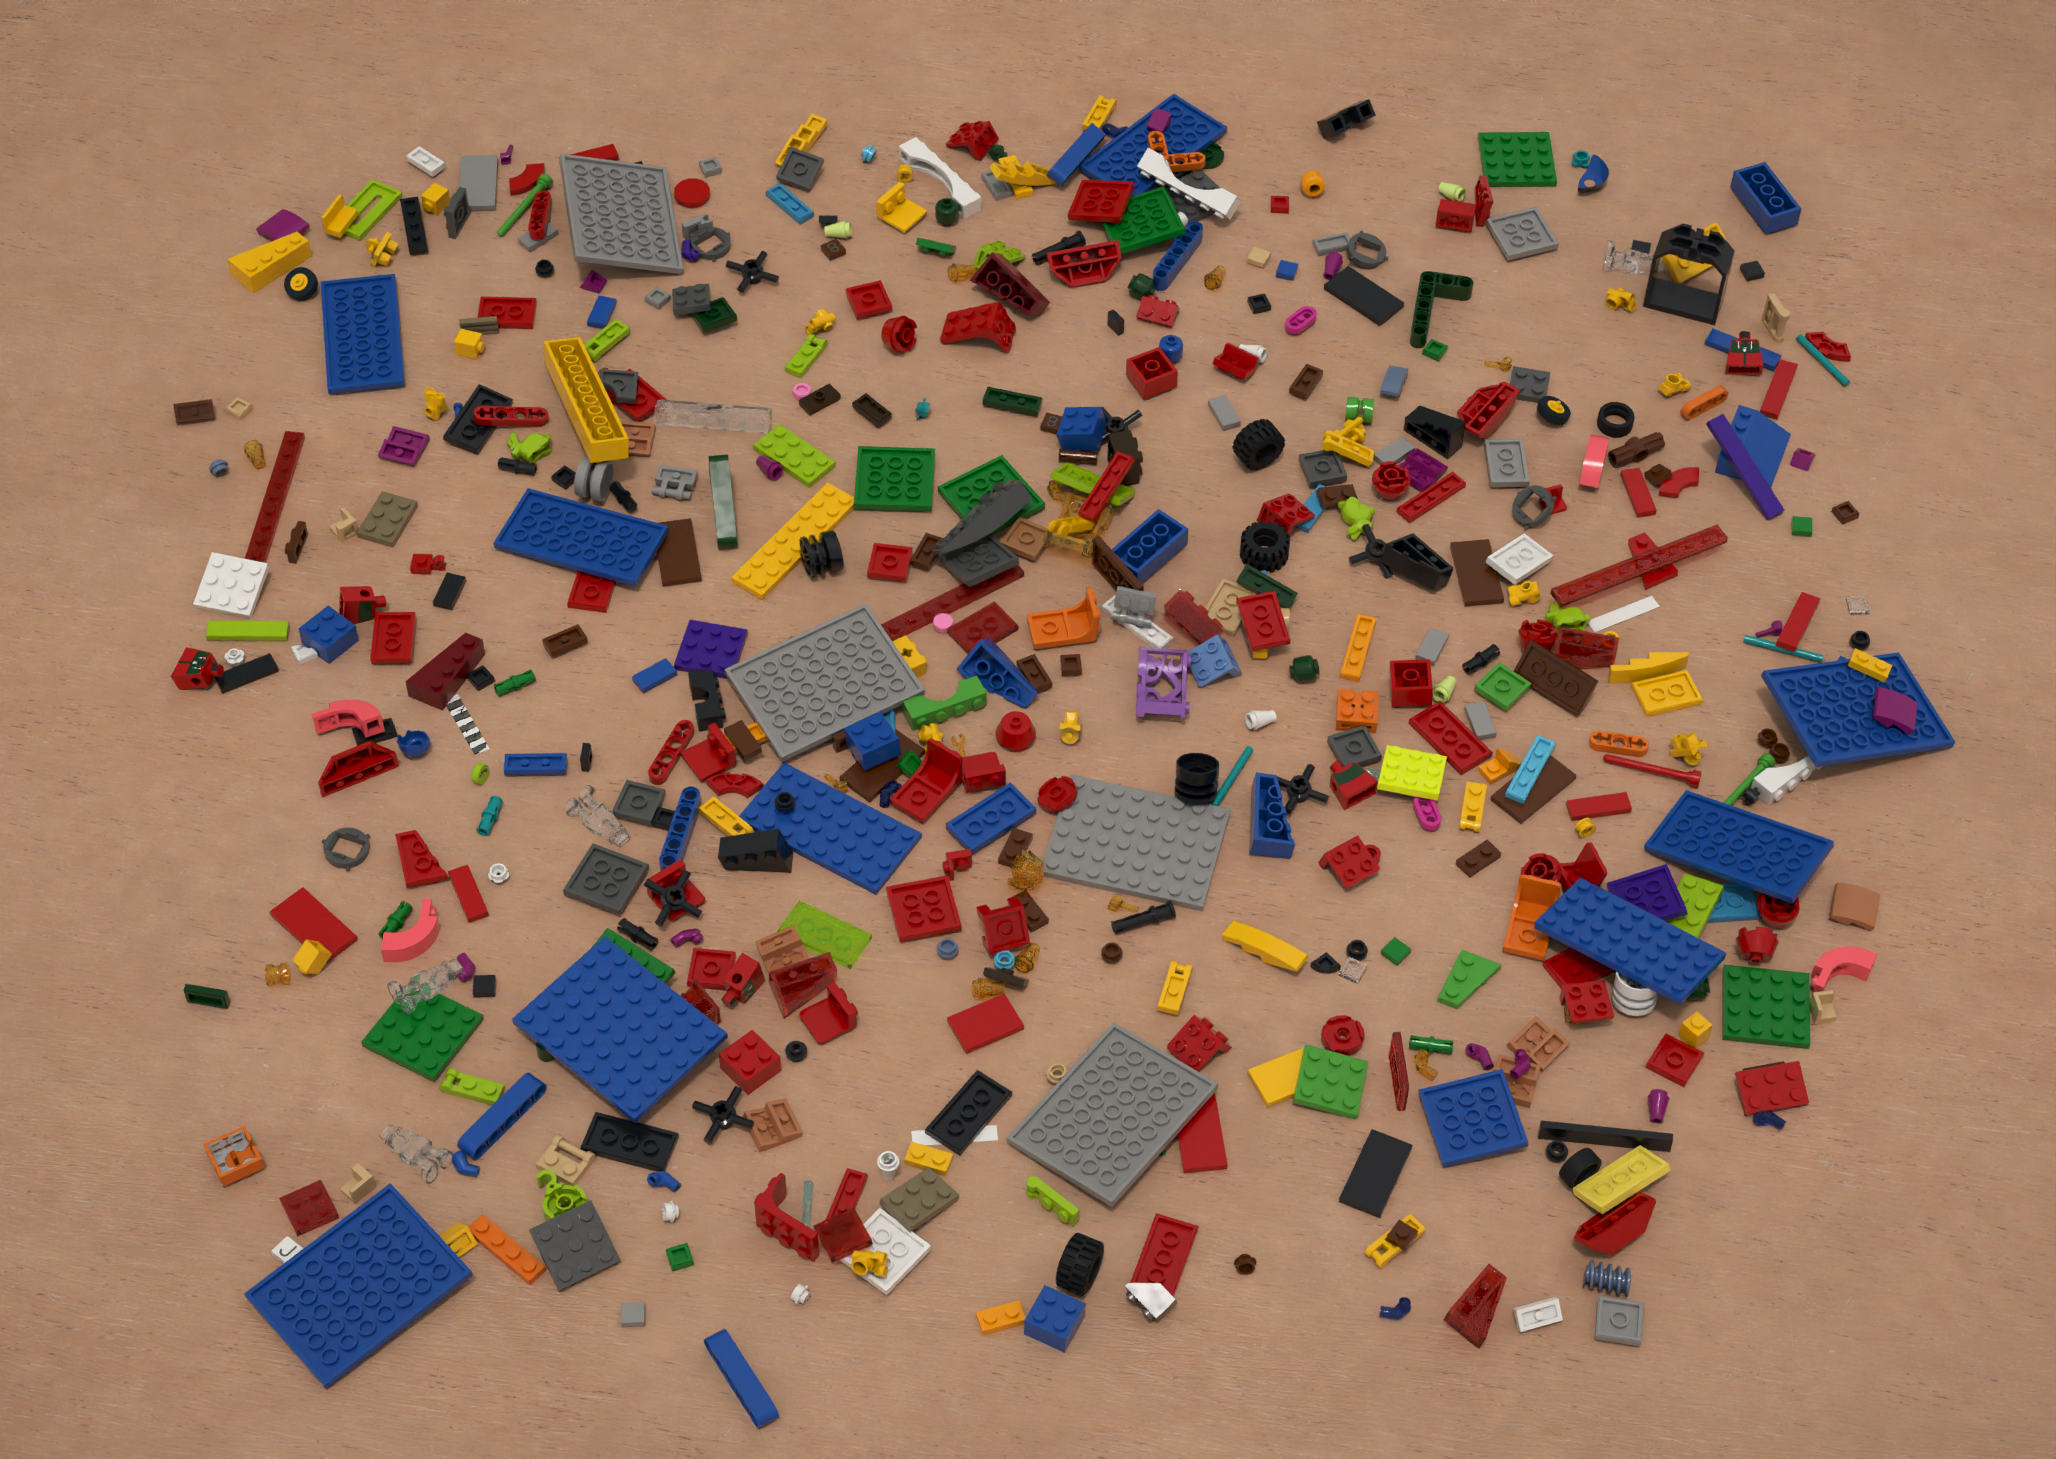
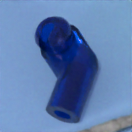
M1107 123L1103 125L1102 130L1106 135L1114 139L1128 127L1117 128Z
M890 781L881 790L880 807L888 808L890 806V796L902 787L900 783Z
M1769 1110L1757 1112L1753 1116V1122L1758 1126L1773 1125L1777 1129L1782 1130L1786 1124L1784 1119Z
M1406 1297L1400 1298L1399 1303L1395 1307L1381 1306L1379 1317L1401 1319L1411 1310L1410 1299Z

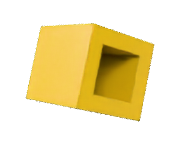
M433 183L421 195L423 209L435 215L440 214L451 202L449 189Z
M460 329L454 340L456 355L477 359L485 348L482 333Z
M305 940L292 961L298 965V970L306 975L309 973L319 974L332 953L319 941Z
M1696 1011L1682 1022L1678 1037L1686 1044L1697 1049L1709 1039L1713 1025Z

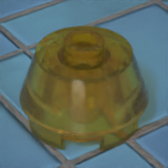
M1021 849L1020 854H1017L1011 867L1013 878L1009 877L1007 884L1013 886L1015 890H1034L1037 883L1042 881L1044 862L1030 850L1027 852Z

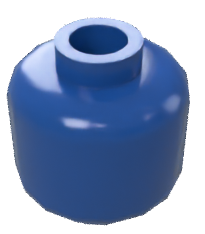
M1167 335L1160 340L1159 347L1171 363L1181 359L1183 342L1179 337Z

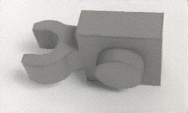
M704 213L700 218L697 216L683 222V237L685 240H689V237H692L698 230L712 227L713 220H708V214Z

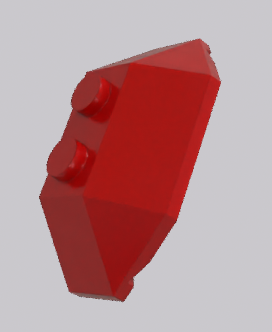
M1118 240L1046 253L1050 272L1070 288L1107 281L1122 258Z
M1506 382L1477 389L1457 411L1458 418L1466 421L1465 430L1480 438L1488 439L1508 417L1520 393V389Z
M368 741L331 756L318 781L322 798L399 767L395 751Z
M1639 1192L1634 1195L1635 1197L1627 1198L1604 1214L1599 1212L1578 1227L1574 1240L1590 1249L1610 1255L1618 1252L1622 1247L1636 1240L1638 1236L1646 1231L1656 1204L1655 1198Z

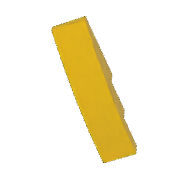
M811 113L805 125L801 124L796 134H791L776 159L775 165L781 167L790 147L808 153L828 124L827 119Z
M1011 161L1007 166L993 162L989 167L996 179L1008 183L1033 186L1057 184L1047 176L1050 169L1026 161L1023 166Z
M1649 652L1647 658L1629 659L1628 665H1610L1608 683H1630L1674 673L1686 668L1689 652Z
M1232 921L1222 934L1224 941L1241 945L1244 952L1260 956L1262 962L1297 972L1308 959L1307 954L1289 943L1240 922Z

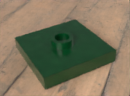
M724 297L711 301L710 311L690 313L703 332L738 320L736 313Z

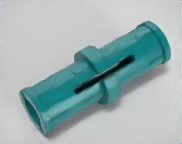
M491 796L487 808L481 814L482 819L476 830L482 836L489 835L492 825L498 819V811L503 803L500 797Z

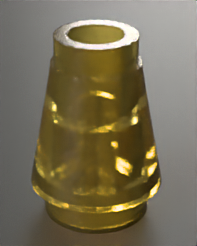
M952 264V266L948 267V277L951 281L954 280L955 282L972 277L976 273L975 265Z
M1217 266L1205 275L1204 285L1210 290L1218 289L1226 273L1225 268Z
M257 440L248 441L244 445V453L255 469L264 468L266 463L262 444Z
M1030 943L1014 959L1015 968L1021 973H1028L1033 970L1040 947L1036 943Z
M978 978V980H973L972 982L973 997H978L979 999L1004 994L1005 991L1004 982Z

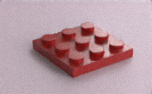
M1082 180L1067 214L1068 220L1121 223L1135 188L1134 182Z
M948 875L886 887L899 942L962 931Z

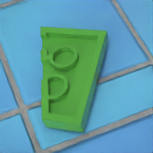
M1462 949L1438 996L1437 1002L1458 1009L1481 985H1484L1494 973L1496 974L1501 969V964Z

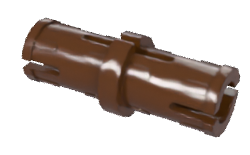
M1059 449L1058 461L1097 465L1098 452L1081 451V449H1077V451Z

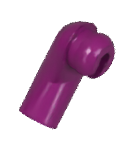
M697 928L687 929L672 937L670 941L674 947H678L690 938L696 944L703 939V935Z
M461 953L457 957L458 962L462 966L457 977L460 981L466 982L468 978L472 977L475 965L466 953Z
M1474 1043L1466 1046L1465 1050L1468 1056L1481 1061L1484 1070H1490L1494 1067L1488 1050L1485 1047Z
M1518 1049L1514 1053L1516 1066L1510 1070V1075L1514 1079H1518L1530 1069V1059L1524 1049Z

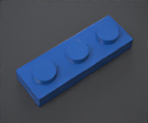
M567 753L505 754L504 775L566 774Z

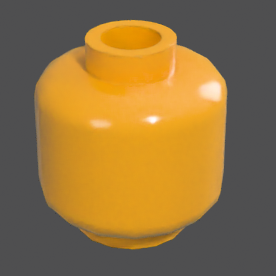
M1310 170L1302 175L1300 184L1305 195L1316 197L1322 194L1325 189V182L1320 172Z

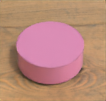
M798 383L793 387V397L798 401L812 393L810 385L806 383Z
M946 613L936 615L933 619L934 629L940 633L949 632L953 628V618Z

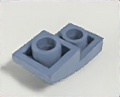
M1390 365L1384 377L1380 394H1385L1388 397L1399 396L1403 390V382L1408 376V368Z

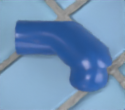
M457 1151L452 1155V1163L458 1173L478 1177L480 1166L468 1164L464 1151Z
M666 1171L650 1173L647 1177V1182L654 1187L667 1186L673 1192L678 1191L681 1187V1183Z

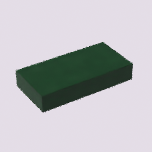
M185 984L183 989L186 1001L189 1003L228 1009L231 1003L226 990Z

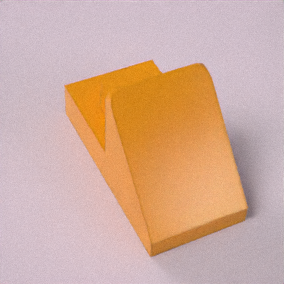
M1497 748L1495 758L1480 765L1478 772L1491 785L1518 771L1522 763L1511 751Z

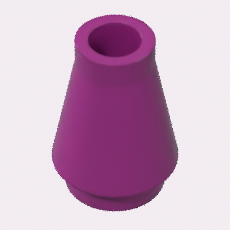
M1330 252L1326 256L1323 274L1325 279H1332L1343 264L1341 254Z
M764 455L757 458L756 464L769 479H778L782 475L783 467L780 462L769 459Z
M1654 1089L1648 1095L1650 1121L1653 1123H1663L1664 1115L1670 1099L1665 1090Z

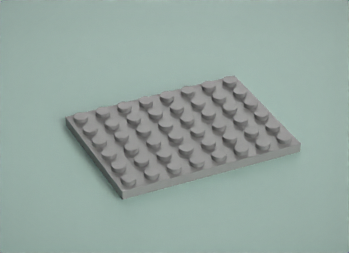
M560 154L559 163L574 261L682 274L683 264L666 167Z
M863 604L725 669V675L782 762L832 739V735L844 731V728L878 712L884 714L903 705V702L910 698L925 694L924 687L867 604Z
M1071 774L1070 778L1076 784L1078 793L1072 804L1058 813L1040 869V876L1162 903L1171 900L1175 906L1203 911L1231 809L1211 804L1185 803L1174 796Z
M1113 1022L1007 1137V1143L1113 1207L1217 1091L1218 1083Z

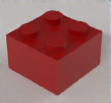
M1160 347L1126 360V376L1143 399L1177 387L1178 371Z
M1430 659L1390 661L1392 707L1432 705L1433 686Z
M753 1030L719 1053L720 1069L747 1095L781 1071L780 1056Z

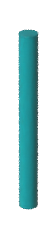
M1802 334L1797 336L1796 340L1844 386L1850 383V380Z
M1745 635L1743 641L1744 643L1821 663L1824 656L1796 648L1795 652L1776 646V642Z
M1247 746L1217 792L1216 799L1210 803L1211 805H1220L1252 754V747Z

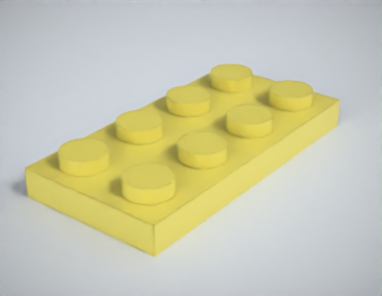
M1639 1145L1573 1187V1193L1589 1206L1604 1214L1668 1173L1670 1165Z

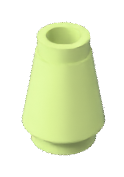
M1442 182L1438 187V191L1452 201L1462 202L1466 196V189L1462 185Z
M845 220L825 226V236L847 239L852 236L851 222H846Z
M1447 676L1433 687V699L1436 702H1447L1457 683L1456 679L1452 676Z

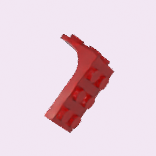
M1000 302L984 304L948 313L940 341L944 345L975 337H985L998 343L1003 352L1007 353L1012 345L1016 325Z
M930 738L927 741L926 755L920 767L890 798V804L923 824L962 782L961 755L957 751L947 748L940 741Z
M780 1173L777 1177H773L770 1180L768 1188L763 1193H759L754 1201L756 1226L765 1235L778 1239L783 1246L791 1247L797 1251L798 1255L802 1258H808L814 1262L819 1257L818 1233L778 1208L787 1196L786 1178L783 1173Z

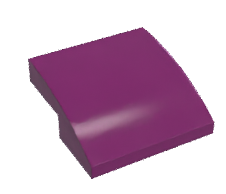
M282 209L257 227L256 230L259 235L269 237L271 241L295 232L301 234L310 226L301 217Z
M393 426L388 439H384L378 457L415 466L421 458L430 437L428 434Z
M1418 448L1407 454L1405 461L1398 465L1402 468H1407L1410 476V485L1420 491H1424L1436 483L1448 469V466Z
M1878 687L1875 693L1873 718L1887 728L1894 724L1908 735L1914 732L1917 702L1901 693Z

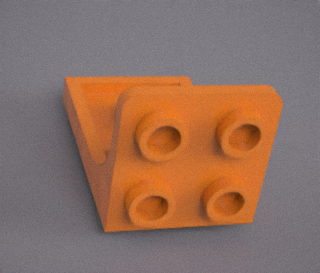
M1086 587L1085 598L1074 607L1027 614V622L1034 649L1097 641V633H1100V625L1097 620H1100L1101 616L1099 608L1095 607L1097 599L1096 594L1092 593L1091 587Z
M1520 875L1503 952L1541 961L1545 960L1550 936L1535 929L1534 925L1535 921L1559 899L1562 886L1560 883L1537 878L1532 875Z

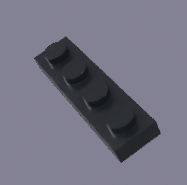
M418 196L400 199L410 255L428 252Z

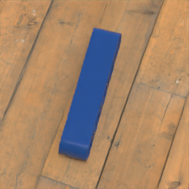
M1091 123L1054 164L1047 176L1062 186L1100 144L1106 133Z
M1189 222L1185 227L1186 234L1179 236L1154 268L1153 287L1157 291H1164L1170 286L1202 243L1203 225L1200 222Z
M686 787L681 793L659 857L660 871L680 859L684 860L699 815V807L701 806L700 791L696 787Z
M525 1073L460 1137L457 1147L474 1160L479 1159L543 1096L547 1085L531 1073Z
M722 1329L705 1338L704 1344L755 1426L760 1428L779 1418V1413L774 1403L727 1330Z

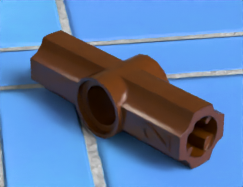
M1655 432L1641 439H1638V437L1630 438L1625 445L1608 452L1611 465L1617 467L1632 460L1636 462L1644 460L1649 453L1664 448L1665 441L1663 435L1660 432Z

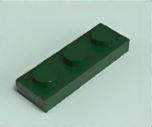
M987 387L983 397V405L1038 416L1042 405V397Z
M1246 564L1236 581L1256 594L1275 591L1281 608H1290L1298 594L1296 591Z

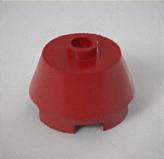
M907 316L888 319L884 323L881 332L883 343L897 353L911 350L917 341V338H914V328H917L915 321Z
M1387 461L1381 463L1380 467L1374 471L1372 482L1377 494L1381 498L1395 500L1400 498L1409 487L1410 476L1406 467L1402 468L1396 465L1394 461Z
M1537 619V623H1529L1528 620L1523 621L1521 628L1518 630L1521 648L1525 651L1530 640H1533L1546 649L1551 650L1558 639L1557 629H1553V624L1544 620Z
M1013 711L1004 715L996 728L995 734L1001 747L1003 745L1009 748L1010 752H1022L1034 741L1036 729L1025 713Z
M1544 853L1534 854L1529 857L1530 860L1521 868V875H1532L1537 878L1561 883V865L1551 855Z
M1762 893L1757 902L1762 921L1774 928H1781L1789 924L1797 917L1800 910L1798 897L1792 904Z
M1756 926V930L1747 931L1746 927L1739 929L1736 942L1740 956L1753 963L1771 960L1779 944L1777 934H1772V929Z

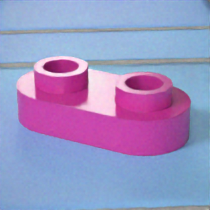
M1309 306L1297 310L1286 319V331L1290 334H1299L1316 321V310Z
M1415 796L1413 808L1421 826L1430 831L1438 829L1441 825L1442 817L1435 800Z

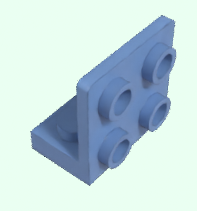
M1218 634L1188 652V655H1191V671L1198 686L1201 688L1226 673L1234 677L1242 674L1227 640Z

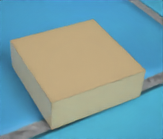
M1254 247L1247 257V263L1264 268L1271 257V252Z
M237 397L225 410L227 414L241 421L253 410V406Z

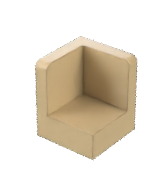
M345 508L340 509L342 519L330 525V530L342 543L357 535L358 531L356 520Z
M1833 990L1814 992L1812 994L1810 1013L1814 1025L1836 1021L1837 1016L1832 1005L1834 998Z
M359 1163L351 1168L354 1178L341 1187V1192L354 1204L376 1188L373 1176Z

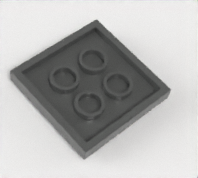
M1201 169L1178 179L1182 183L1197 189L1214 190L1220 188ZM1164 186L1177 213H1184L1189 222H1198L1215 213L1211 209L1209 211L1204 210L1197 201L1192 203L1184 198V194L1180 193L1177 195L1170 190L1171 187Z
M991 533L964 547L939 555L940 562L968 587L975 586L1019 564V558Z
M592 843L563 889L564 895L620 916L649 870V864Z
M591 1200L529 1230L558 1291L621 1261Z

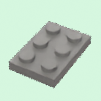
M1485 439L1484 448L1490 487H1529L1530 481L1523 439Z

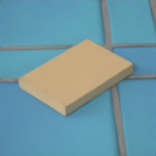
M1222 579L1200 615L1198 624L1234 637L1242 625L1236 598L1256 595V593L1244 586Z

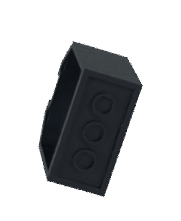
M1684 223L1663 231L1652 259L1643 307L1715 325L1724 300L1735 250L1719 232L1710 230L1709 236L1703 235L1704 229L1697 228L1696 233L1691 232L1692 225ZM1671 254L1681 259L1713 265L1722 275L1719 293L1656 278L1660 258Z

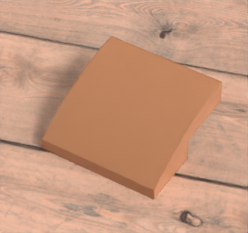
M621 421L629 438V455L650 456L656 429L655 423Z
M1837 882L1833 894L1830 918L1846 926L1854 923L1871 931L1875 928L1880 894L1860 886Z
M794 925L755 941L772 981L811 965Z
M1535 1016L1507 1046L1514 1053L1518 1049H1524L1529 1056L1530 1063L1541 1065L1540 1071H1543L1570 1043L1555 1028L1551 1031Z
M1499 1054L1494 1071L1503 1069L1514 1103L1530 1108L1541 1065L1530 1063V1069L1518 1079H1514L1510 1075V1070L1516 1066L1515 1058Z
M787 1099L766 1102L764 1108L745 1111L743 1115L744 1118L754 1121V1125L749 1131L759 1151L790 1142L800 1137L803 1133Z

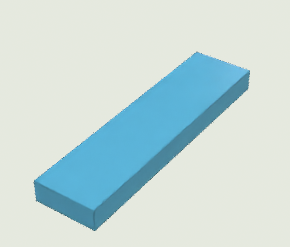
M1539 735L1536 736L1509 785L1505 797L1522 804L1525 803L1551 756L1556 742Z

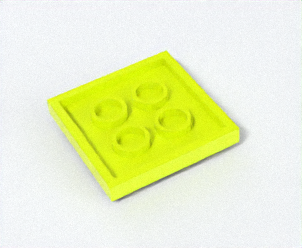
M1387 745L1377 789L1438 801L1447 756Z

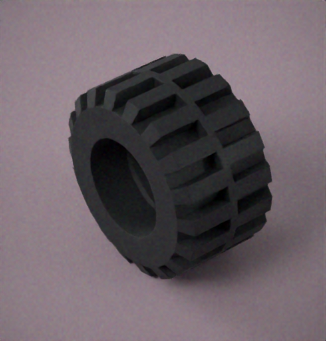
M1260 419L1249 423L1237 434L1232 449L1247 469L1253 471L1255 469L1260 470L1273 463L1279 457L1285 447V438L1268 419Z
M1259 521V523H1252L1251 526L1248 525L1243 530L1241 536L1240 558H1242L1243 564H1248L1259 571L1266 570L1270 573L1274 572L1275 569H1281V566L1286 564L1289 556L1290 538L1288 532H1285L1286 529L1280 527L1278 523L1273 524L1272 521Z
M1075 1233L1067 1243L1059 1261L1056 1272V1285L1081 1296L1087 1293L1098 1274L1103 1259V1242L1080 1233Z

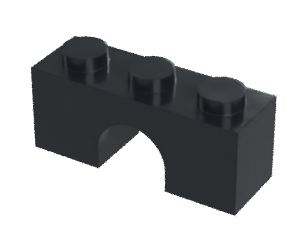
M1367 99L1317 121L1323 138H1327L1347 130V127L1376 116L1370 99Z
M712 669L689 672V687L692 701L705 700L702 703L695 704V715L699 732L707 731L708 725L716 723L719 729L723 728L722 720L726 719L724 707L720 708V704H723L721 692L716 690L719 688L718 677L713 676Z

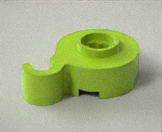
M542 1170L536 1175L538 1187L548 1183L542 1204L546 1221L587 1202L583 1189L575 1184L571 1186L557 1183V1177L553 1171Z

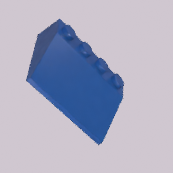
M1739 405L1731 426L1771 488L1791 434L1758 410ZM1721 450L1715 473L1741 480L1727 456Z

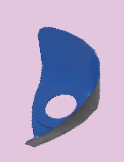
M1593 155L1591 157L1589 166L1579 181L1578 192L1596 191L1604 186L1609 176V169L1599 156ZM1593 180L1595 186L1587 187L1584 181Z

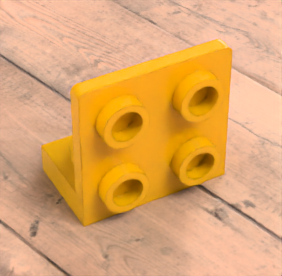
M899 181L876 201V209L879 219L905 233L927 214V210L905 198V184Z

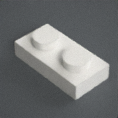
M420 146L406 155L408 162L432 177L445 168V162Z
M1557 1297L1513 1308L1517 1330L1520 1332L1563 1320Z

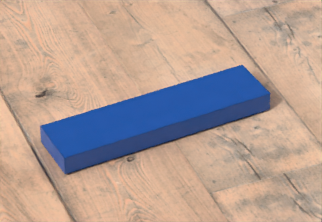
M1712 329L1705 340V345L1729 354L1731 340L1739 338ZM1760 347L1763 368L1774 371L1782 355Z

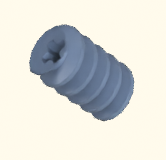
M1590 1260L1586 1266L1582 1287L1584 1288L1587 1282H1589L1590 1289L1592 1290L1596 1284H1598L1599 1291H1602L1607 1286L1608 1293H1611L1616 1288L1617 1295H1620L1624 1289L1626 1297H1628L1632 1277L1630 1268L1627 1267L1622 1273L1621 1266L1619 1265L1613 1271L1612 1264H1608L1606 1269H1604L1603 1262H1599L1597 1267H1595L1594 1260Z

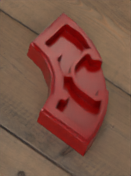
M526 164L522 174L509 178L510 195H518L531 190V187L537 183L539 176L544 174L545 164Z
M1824 332L1805 334V338L1826 358L1850 362L1851 355L1846 343L1832 341Z
M1687 467L1672 472V477L1661 484L1659 496L1678 498L1679 493L1684 488L1698 486L1699 467Z
M726 772L706 779V785L718 797L727 793H736L748 799L764 787L760 780L744 773L740 775Z

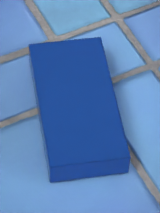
M599 295L587 320V326L604 329L610 320L617 300Z
M665 658L633 675L632 681L645 693L676 676L677 670Z

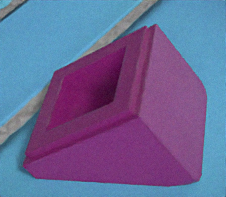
M1155 108L1147 128L1163 133L1171 123V114Z
M591 270L580 288L599 294L607 279Z
M1797 448L1790 465L1808 471L1816 454Z

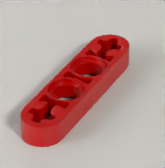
M539 191L534 196L528 226L531 239H542L546 235L552 206V198L549 191Z
M478 406L474 410L473 420L476 424L485 426L540 427L547 424L549 414L546 409L541 407ZM502 413L506 415V418L500 419L496 415ZM523 414L525 418L518 419L516 418V415Z
M679 721L648 770L649 781L652 784L661 785L670 776L681 757V752L687 748L694 736V725L691 721ZM674 742L681 743V746L678 748H673L670 745ZM664 757L672 758V761L668 763L662 762L661 760Z

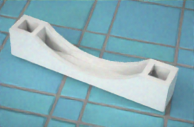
M915 137L899 145V160L905 165L911 166L913 170L927 173L942 182L949 190L952 199L958 203L959 216L963 220L981 211V196L971 189L969 184L964 182L956 172H953L945 162H942L934 152L928 149L924 142Z
M1147 148L1137 165L1141 170L1140 174L1146 178H1155V182L1163 187L1166 184L1171 187L1170 190L1175 194H1184V198L1192 203L1197 201L1200 203L1199 206L1206 211H1209V209L1215 211L1214 214L1221 219L1226 217L1230 220L1241 203V200L1236 195L1223 188L1202 190L1182 183L1174 176L1165 157L1150 148Z
M1808 755L1801 761L1789 766L1766 768L1753 779L1751 788L1757 787V791L1761 793L1758 797L1769 806L1772 802L1779 801L1788 790L1792 791L1798 782L1802 779L1806 780L1815 769L1819 770L1821 767H1815Z

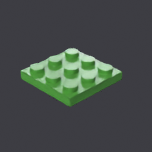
M1305 1044L1293 1103L1356 1120L1368 1061Z

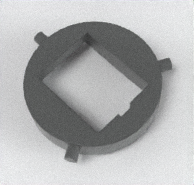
M717 227L700 229L692 237H689L691 248L695 249L694 252L699 251V258L715 262L716 259L724 257L731 248L730 233ZM714 235L722 241L706 253L697 246Z
M1363 231L1352 236L1346 247L1349 260L1363 268L1378 267L1384 259L1388 260L1389 258L1386 256V248L1383 242L1376 236L1363 233ZM1356 242L1362 243L1363 246L1370 249L1378 250L1379 253L1376 260L1353 251Z
M1529 486L1517 493L1512 506L1513 515L1521 524L1525 525L1524 529L1528 530L1529 527L1537 526L1547 520L1552 513L1554 500L1557 498L1556 496L1552 497L1542 486ZM1533 493L1548 505L1534 520L1520 509Z
M355 828L335 830L326 840H322L326 860L334 867L350 871V868L360 865L367 858L370 850L368 842L370 835H365L362 831ZM339 838L363 845L355 859L338 852H332Z

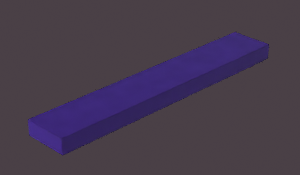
M1724 414L1706 423L1707 427L1765 518L1769 520L1785 511Z

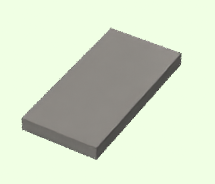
M497 155L461 156L459 187L466 188L469 211L496 209Z

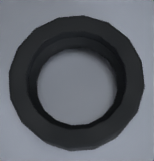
M1610 402L1604 404L1598 413L1597 426L1606 436L1613 438L1626 436L1633 428L1634 412L1624 403ZM1617 415L1625 419L1626 423L1613 424L1607 421L1605 417Z
M1588 1147L1583 1148L1564 1163L1559 1171V1177L1569 1188L1573 1189V1187L1597 1173L1602 1161L1592 1149Z

